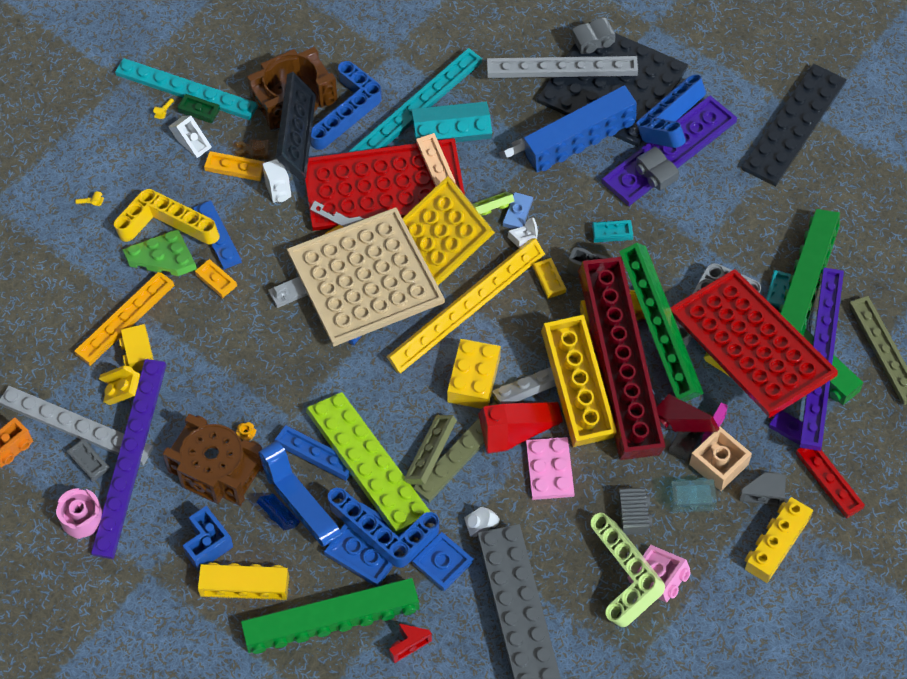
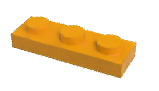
M210 151L204 168L208 172L261 181L264 172L262 164L265 162Z

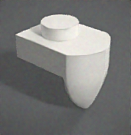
M534 218L528 219L525 226L508 231V238L518 248L531 238L537 239L538 236L537 224Z
M480 507L464 517L471 537H477L479 532L496 527L500 521L499 517L492 510Z

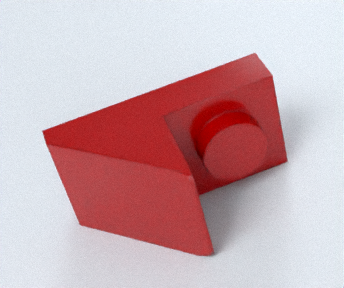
M399 624V631L405 640H398L392 644L389 649L390 657L395 664L431 642L432 633L427 629Z

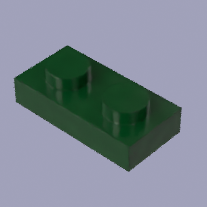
M185 94L177 107L178 112L209 123H213L220 111V105L189 94Z

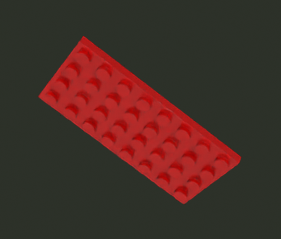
M455 138L438 140L455 179V184L465 195ZM417 143L308 158L305 181L309 208H311L315 200L324 205L323 211L329 212L333 216L338 212L347 218L361 217L367 219L397 208L403 219L435 188ZM317 206V211L321 210L320 206ZM310 209L313 231L331 229L340 225Z
M736 269L670 307L674 318L769 418L838 376V370Z

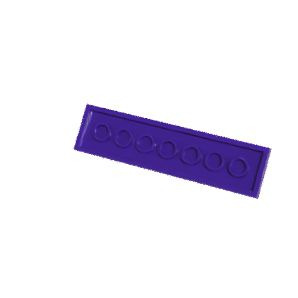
M710 95L676 121L681 124L686 139L682 146L671 148L648 143L603 177L602 184L627 206H630L653 188L650 186L648 178L640 175L636 170L637 157L653 147H657L676 168H679L737 122V117Z

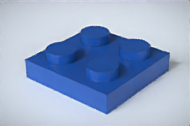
M441 532L412 561V564L441 590L445 591L473 563V558Z

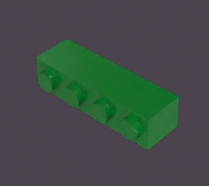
M806 329L804 338L813 346L814 336ZM833 354L832 365L838 370V376L830 380L829 393L834 401H839L844 405L861 391L864 382Z

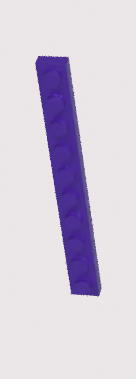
M824 267L813 347L832 364L844 271ZM830 381L806 395L799 446L801 448L821 451Z
M145 359L91 552L93 556L114 560L167 366L163 361Z

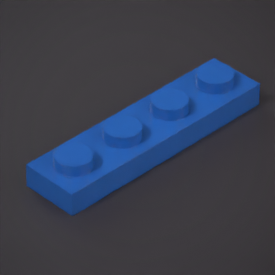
M212 201L193 207L195 211L211 218L216 224L220 237L211 246L223 270L242 263Z
M285 425L274 440H278L286 451L345 481L351 475L332 448Z

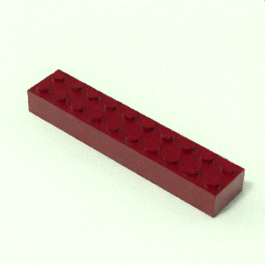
M622 257L582 261L578 273L601 378L617 431L614 437L619 460L658 456L664 450L665 442Z

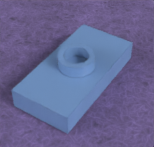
M515 192L513 195L515 202L510 203L503 222V227L511 229L524 226L533 202V197Z

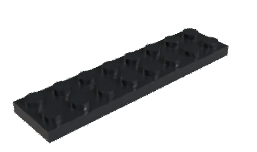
M813 63L742 166V170L776 187L845 85L847 79Z

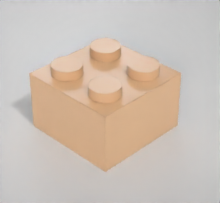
M719 427L718 432H714L692 452L689 465L717 489L722 491L749 465L752 453L724 429Z

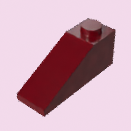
M670 394L657 406L660 425L664 429L669 428L674 432H718L720 429L713 416Z

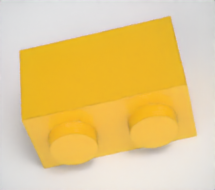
M145 324L122 329V338H119L121 349L126 351V355H123L125 366H130L136 372L142 371L145 359L154 360Z

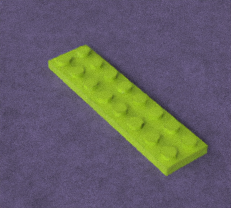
M343 392L307 407L306 413L345 467L350 471V474L392 532L398 535L406 531L424 513L431 512L411 484L404 480L405 476Z

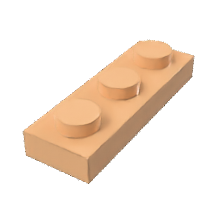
M435 133L416 139L435 187L447 176L455 182Z

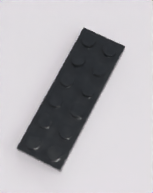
M294 72L287 74L276 159L301 181L307 175L316 94Z

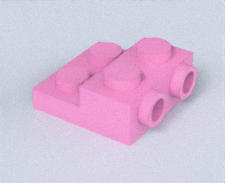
M650 545L643 557L664 582V593L658 599L667 603L670 598L677 596L680 583L682 581L686 582L689 579L690 568L686 559ZM630 576L627 577L630 583L634 582ZM654 582L650 584L649 589L653 586Z

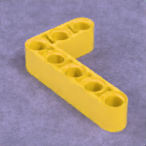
M152 189L143 190L114 221V227L118 236L124 242L133 240L153 217L206 244H214L220 237L214 220Z

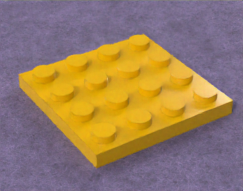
M449 176L403 218L437 285L442 283L495 233Z

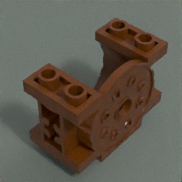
M315 47L297 54L295 49L261 63L262 70L247 76L250 98L256 102L265 116L270 130L280 128L287 74L294 72L316 94L314 112L318 109L319 105L320 107L329 106L338 100L336 78L333 73H328L320 61Z
M188 414L185 419V428L171 449L167 447L163 452L168 472L179 477L182 488L207 500L219 504L221 499L224 498L241 506L245 500L244 494L259 471L262 472L264 470L258 453L262 450L261 445L255 441L249 442L245 439L241 441L237 433L229 427L220 424H208L203 417ZM210 448H215L219 451L218 456L214 459L205 457V452Z

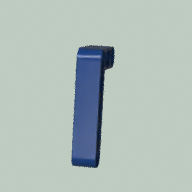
M343 61L338 65L339 81L354 94L312 127L311 145L317 150L326 148L382 100L380 84L350 61Z
M695 74L686 78L637 121L636 125L642 141L671 148L680 147L686 142L681 124L675 121L706 95L700 75Z
M276 440L258 453L268 482L275 486L274 490L318 543L324 547L341 535L338 526L292 473L287 453L281 443Z
M337 487L331 489L328 493L330 510L395 567L402 568L408 565L439 533V518L433 512L424 513L398 537L344 489ZM335 499H342L339 503L333 502ZM351 512L358 513L356 516L348 515ZM427 523L434 524V526L430 528L426 527L425 525ZM367 525L373 526L372 529H364V527ZM414 537L420 539L417 542L410 541V539ZM384 538L389 540L387 543L379 542ZM397 552H403L405 554L402 557L395 556Z

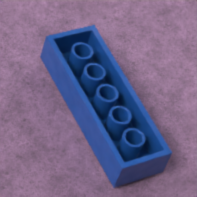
M625 85L524 137L527 159L537 173L548 170L558 162H564L569 156L581 153L586 147L596 145L607 136H613L619 130L632 126L636 122L637 102Z

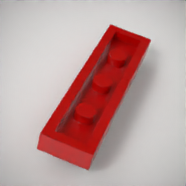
M797 449L796 455L846 519L864 509L865 504L822 450Z

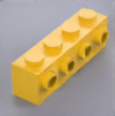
M792 497L787 503L783 502L777 511L779 513L778 517L770 520L766 528L768 532L766 535H760L755 544L758 547L755 551L750 550L744 560L747 562L745 570L766 583L769 582L813 513V509Z

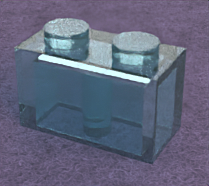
M699 478L689 481L686 479L671 481L670 498L672 513L715 511L717 499L714 479Z

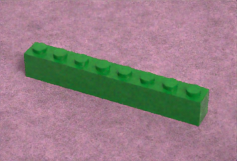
M816 209L814 216L810 217L809 231L806 230L804 236L805 244L801 245L799 250L800 259L795 261V273L791 274L789 280L790 288L786 289L784 294L785 303L780 305L779 313L803 337L821 285L823 268L827 267L840 227V212Z
M635 243L619 251L676 398L687 402L704 394L646 246Z
M413 578L241 621L248 652L259 654L266 651L267 648L274 646L275 648H283L290 642H306L313 636L326 637L333 631L345 632L356 625L369 626L376 620H391L395 615H411L420 608Z

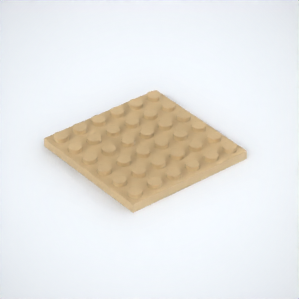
M397 208L390 209L287 249L288 255L333 347L445 303V299Z

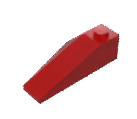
M558 402L484 406L478 414L487 454L508 451L514 446L563 422Z

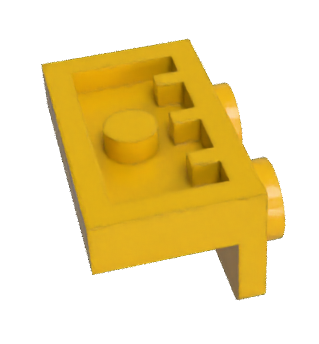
M121 366L101 374L99 379L108 384L105 388L103 402L112 405L134 397L140 374L130 366Z

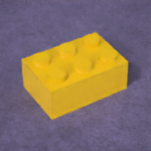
M460 339L447 391L448 403L479 409L489 406L500 361L501 346Z

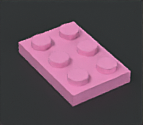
M568 437L526 440L532 500L574 497Z

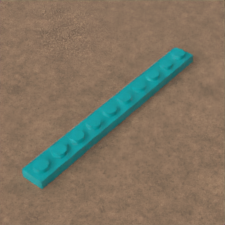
M468 48L349 152L385 148L413 123L412 109L432 107L482 63V58Z

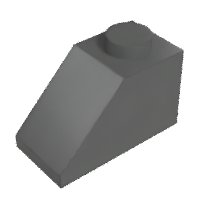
M778 472L763 473L742 489L739 501L781 506L785 499L786 475Z

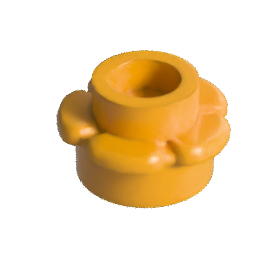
M250 422L240 423L237 426L236 433L242 441L243 439L250 441L256 435V429Z

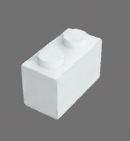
M277 159L263 163L265 183L273 203L286 201L291 197V190L285 166L279 163Z

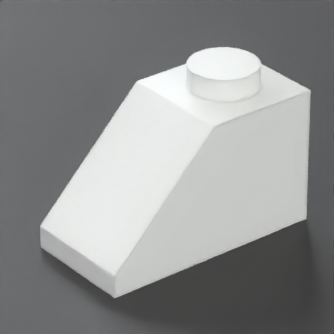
M182 116L169 126L177 141L196 158L211 148V145L192 116Z

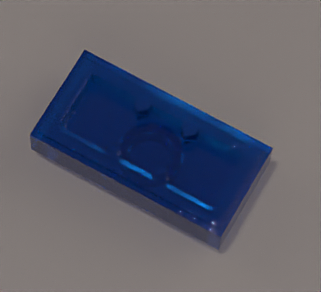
M274 494L260 496L257 500V503L269 515V518L276 522L283 531L296 528L299 525L300 521Z

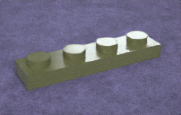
M436 415L404 478L407 483L411 485L426 484L457 421L454 415Z

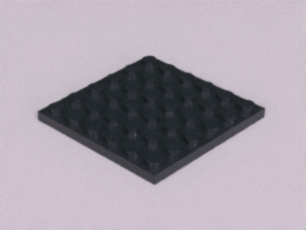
M615 33V43L607 48H597L592 53L581 54L576 44H574L566 57L637 56L638 76L552 77L537 98V103L568 115L625 85L637 102L636 122L628 128L619 130L613 136L638 147L642 138L636 125L637 121L675 89L686 72L688 64Z

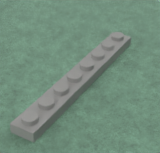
M637 56L487 58L488 78L638 76Z
M8 386L0 398V406L78 439H84L90 444L119 455L124 434L11 386ZM145 443L140 465L144 466L153 451L152 445Z

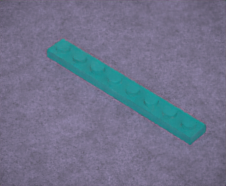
M123 58L115 71L116 76L181 98L185 94H189L220 105V111L247 120H251L258 108L254 101Z

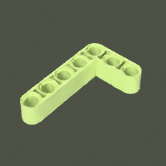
M597 513L591 519L592 529L634 581L606 608L607 619L619 627H626L664 593L665 584L618 524L604 513ZM654 582L653 586L649 589L650 584Z

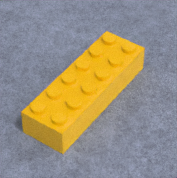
M584 315L544 323L541 332L572 446L577 447L612 439L617 431Z

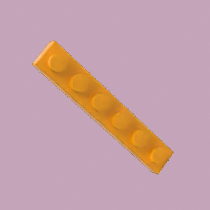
M157 272L74 351L75 355L91 366L122 336L121 330L132 327L174 287V282L163 273Z

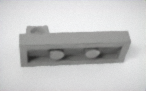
M300 277L268 290L277 308L308 295Z

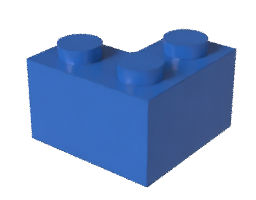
M207 506L189 517L191 527L197 536L185 543L183 548L186 557L196 570L200 571L201 564L207 565L232 549L233 543L231 536Z

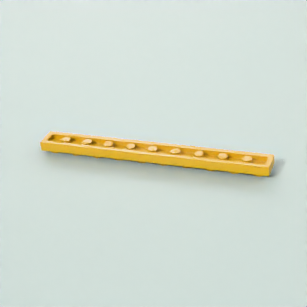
M531 238L386 356L395 371L402 373L532 266L533 263L543 257L545 253L537 239Z

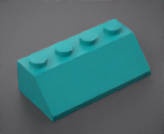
M487 101L412 109L415 143L416 139L435 133L437 140L455 138V142L491 139L492 137L491 118Z

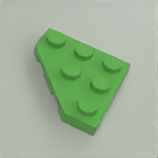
M178 229L123 249L130 267L137 268L138 266H143L149 271L160 273L168 271L171 272V275L180 276L197 269Z

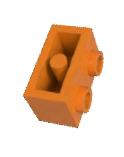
M13 418L0 429V468L11 463L15 456L21 451L28 449L33 442L29 430L16 418Z

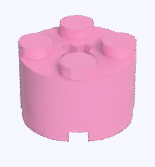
M79 488L65 492L60 497L56 509V514L63 530L68 535L77 539L94 534L98 530L103 513L96 495L90 490H79Z

